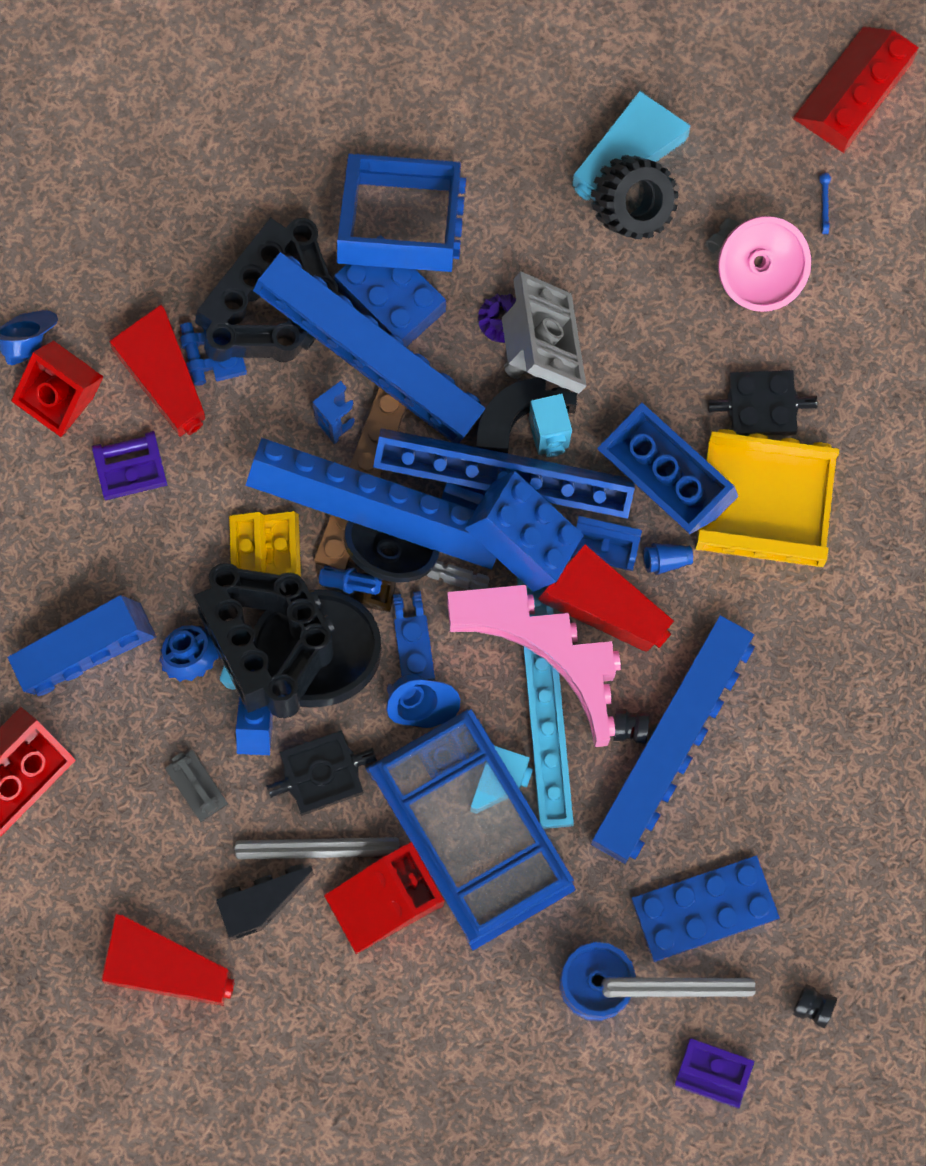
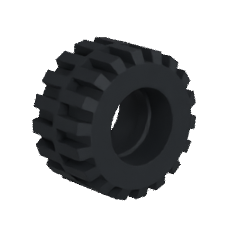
M629 155L622 156L621 160L617 158L611 160V167L604 165L600 170L603 175L601 178L596 176L593 182L597 184L596 190H591V196L596 199L595 202L591 203L592 209L598 211L595 215L598 221L603 222V226L608 230L633 239L654 237V231L661 233L665 229L663 224H670L673 219L670 214L672 211L676 212L678 206L674 204V199L679 198L678 191L673 190V187L677 184L674 178L669 177L670 171L667 168L661 167L662 165L657 162ZM641 181L644 190L643 200L635 211L628 213L625 204L626 195L633 184Z

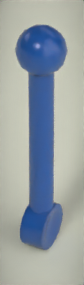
M822 173L819 176V181L822 184V234H829L828 184L831 182V176L828 173Z

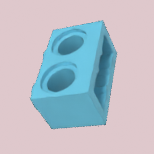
M563 394L532 400L529 423L538 455L546 454L547 457H555L563 454L565 449L569 448L572 433Z

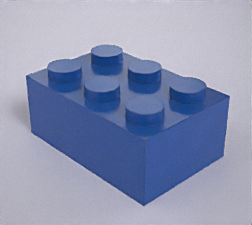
M379 235L376 239L384 238L381 235ZM346 264L334 275V280L338 285V292L352 302L353 307L361 314L373 317L378 322L379 327L386 333L399 337L404 342L405 347L411 344L446 312V299L416 269Z
M516 471L492 482L464 528L533 592L557 582L583 537V534Z

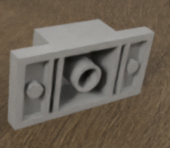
M520 271L513 279L516 303L502 317L508 359L504 364V369L514 379H519L526 371L535 377H540L557 384L561 388H566L579 394L587 385L572 294Z

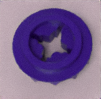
M497 293L494 297L486 299L479 309V327L486 337L495 342L505 343L502 321L500 319L495 320L494 318L499 316L500 306H502V310L506 313L516 303V298L512 294L500 295Z

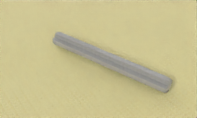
M397 837L238 840L235 843V856L237 859L385 857L400 848V841Z
M605 978L602 982V993L606 997L753 996L756 992L755 981L752 978Z

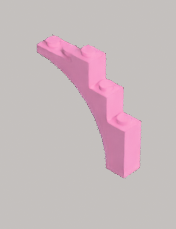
M526 585L447 592L450 632H479L500 636L525 646L545 659L565 678L579 698L590 724L594 747L608 746L610 736H615V725L613 716H607L606 704H611L610 685L604 684V681H613L616 671L621 668L619 651H613L612 641L573 645L572 642H577L578 640L577 627L575 622L570 623L569 613L529 616V614H535L533 594L527 595Z

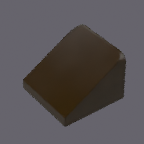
M382 580L381 590L378 594L374 595L355 591L354 599L366 608L390 612L396 582Z

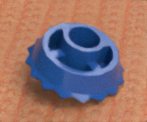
M189 625L175 629L166 637L159 661L162 664V671L167 672L169 678H176L181 682L185 679L192 681L198 676H204L206 670L213 668V663L219 656L206 629H203L201 626Z

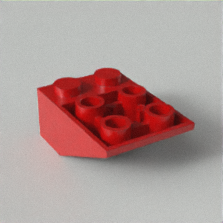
M412 842L376 861L324 895L355 954L444 906V899Z

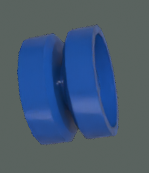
M593 942L580 946L569 956L560 975L559 989L563 1002L572 1013L585 1020L603 1021L613 1018L626 1007L631 997H606L602 993L603 987H596L592 983V977L596 978L597 975L602 976L604 979L636 978L631 960L621 949L609 943Z

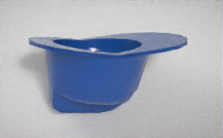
M46 310L24 313L0 327V352L5 356L7 364L15 365L26 361L34 351L42 347L44 333L57 324L58 317L56 313Z
M408 674L387 686L389 699L386 710L388 717L394 723L432 728L452 719L460 710L461 700L458 692L451 685L443 682L426 680L420 675Z

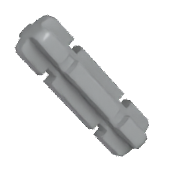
M438 560L434 568L427 574L429 578L436 580L442 578L443 582L464 589L469 587L473 588V590L487 589L490 583V578L480 573L474 575L473 571L451 564L445 566L444 562Z

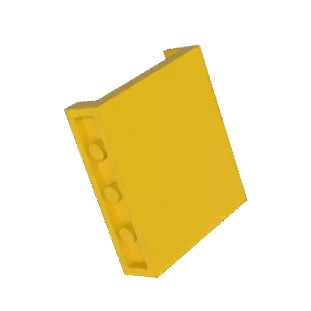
M720 429L717 432L712 431L709 438L706 461L735 486L739 497L716 520L697 531L695 550L824 567L829 548L826 546L835 465L840 449L832 448L830 444L823 442L808 445L800 444V441L794 438H782L779 441L768 439V436L757 433L742 436L736 435L735 431L729 429Z

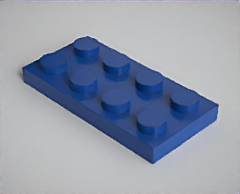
M757 855L631 898L653 962L780 919Z

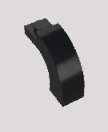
M542 378L526 379L506 387L490 401L484 410L478 427L476 447L508 453L510 432L514 424L530 412L532 400L563 394L567 412L575 414L577 393L561 387L545 390L546 380Z

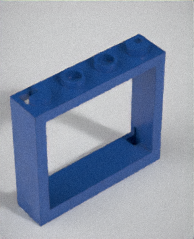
M348 154L337 238V264L452 272L453 259H459L461 240H455V237H461L463 218H457V215L463 216L464 197L459 196V194H465L466 178L460 177L461 162ZM360 184L449 191L445 243L353 237Z

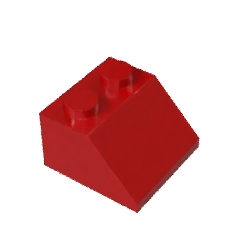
M53 340L32 353L11 402L62 437L93 400L104 376Z

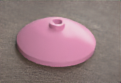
M772 216L755 217L739 224L725 239L718 258L719 278L728 296L739 305L754 311H772L789 304L803 290L811 269V254L805 237L791 223ZM761 255L763 259L762 264L755 266V258Z

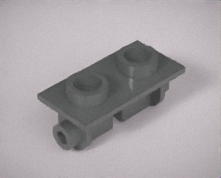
M193 750L185 755L179 753L172 758L173 763L165 767V770L200 822L228 805Z

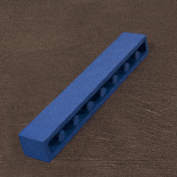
M280 252L257 280L253 290L256 294L451 442L459 444L486 409L475 395L469 392L465 393L458 388L455 381L449 375L439 373L432 368L424 356L418 353L414 354L407 349L399 337L382 330L373 317L361 314L353 308V304L348 298L343 295H336L328 288L323 279L315 275L312 276L302 269V265L295 258L285 256Z
M383 428L380 429L373 468L482 490H488L492 482L516 471L549 503L627 519L635 490L634 483L627 477Z
M261 438L245 486L492 570L497 558L464 529L475 510Z
M719 616L591 842L592 846L626 864L629 857L636 860L645 842L639 839L645 829L652 831L661 815L656 812L661 800L666 803L670 800L677 787L672 783L677 772L684 775L693 757L687 754L693 744L699 747L706 736L708 729L703 726L709 716L715 719L724 701L720 700L719 697L725 688L729 691L733 688L740 675L735 669L740 660L747 663L755 648L754 645L750 644L755 634L725 617Z

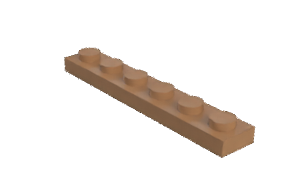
M380 387L349 468L381 478L383 470L373 468L380 429L398 431L406 411L404 405ZM333 515L330 516L314 563L343 570L347 569L350 556L346 551L343 535L348 520Z

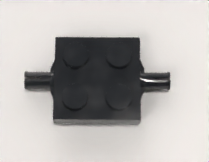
M793 370L730 372V391L727 399H708L709 413L728 411V416L732 422V430L736 432V435L749 436L754 433L766 436L796 435L798 410L817 409L818 406L817 395L798 396L794 386Z
M341 730L279 752L285 768V779L267 784L266 786L270 798L289 791L297 802L301 816L364 794L358 777V767L377 761L373 748L353 754L352 750L347 746Z

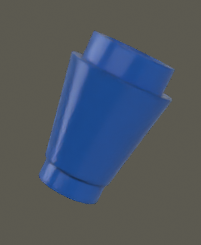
M652 543L651 547L644 548L643 560L645 569L648 573L654 572L655 575H659L686 565H692V548L690 545Z

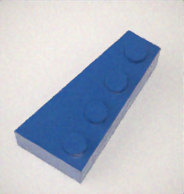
M119 595L7 658L23 692L43 696L55 689L54 685L62 681L73 680L82 675L84 671L148 642L157 636L141 603Z

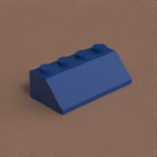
M643 403L597 448L599 452L689 534L716 520L739 497L735 486Z

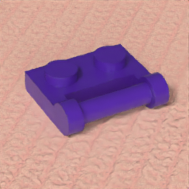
M154 431L146 432L144 437L102 446L97 444L92 446L105 501L168 486ZM149 449V455L106 465L105 459Z

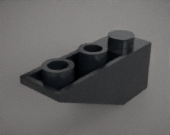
M297 864L285 869L286 875L273 879L272 875H267L254 880V886L241 890V887L237 886L221 893L222 898L216 899L230 941L263 930L314 875L312 866L304 867V864Z

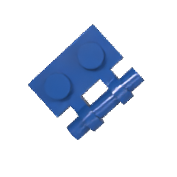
M191 322L180 325L182 333L180 343L181 347L186 350L188 358L186 366L189 374L192 375L195 386L205 384L204 372L211 370L214 371L216 382L247 375L243 358L231 357L223 362H217L210 358L201 359L198 346L204 345L206 330L203 329L204 332L194 333ZM223 337L213 339L216 344H228V341Z

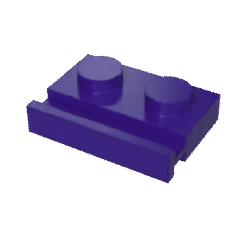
M690 1038L674 1086L739 1109L755 1061Z

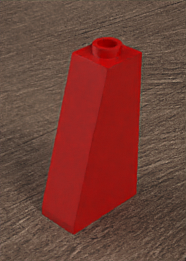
M159 305L109 342L112 351L178 436L181 437L185 433L191 435L203 426L202 421L206 418L166 311L162 305Z
M586 544L566 565L557 582L549 585L538 598L543 604L562 613H569L570 617L645 652L654 645L660 648L672 634L667 629L674 620Z
M115 915L102 976L104 984L224 1006L225 998L231 999L235 979L229 978L230 972L227 968L123 915Z

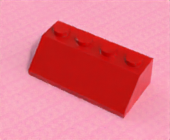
M863 27L793 119L844 153L912 65L919 47L894 30Z
M22 707L0 727V837L76 761L43 725Z

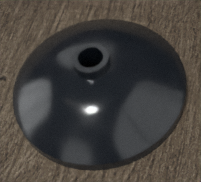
M351 521L347 522L344 530V545L354 563L368 574L385 581L411 582L426 576L434 568L439 557V551Z

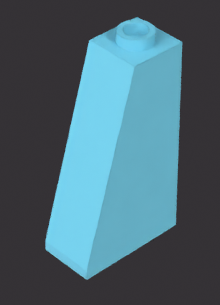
M639 91L574 174L572 186L575 187V192L585 200L592 199L596 201L591 196V190H596L597 184L593 182L596 176L601 178L603 175L600 170L604 165L611 167V160L615 158L621 160V157L626 155L638 156L657 162L685 142L689 135L690 125Z

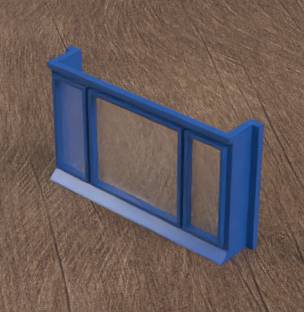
M467 709L366 768L410 842L413 843L434 883L466 935V940L473 951L576 891L573 885L574 879L472 709ZM476 790L498 798L478 809L471 807Z

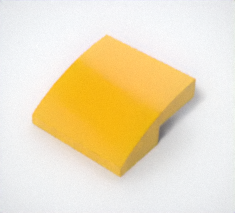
M291 511L263 515L261 512L229 516L231 564L243 570L276 575L295 573L301 577L298 513Z

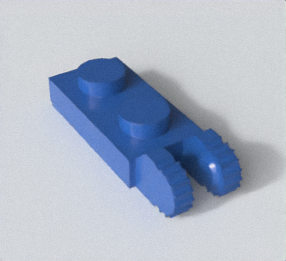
M421 591L413 592L412 600L416 616L408 618L403 616L404 604L401 594H393L396 614L394 625L401 676L416 674L426 680L434 681L435 674L427 616L423 612Z

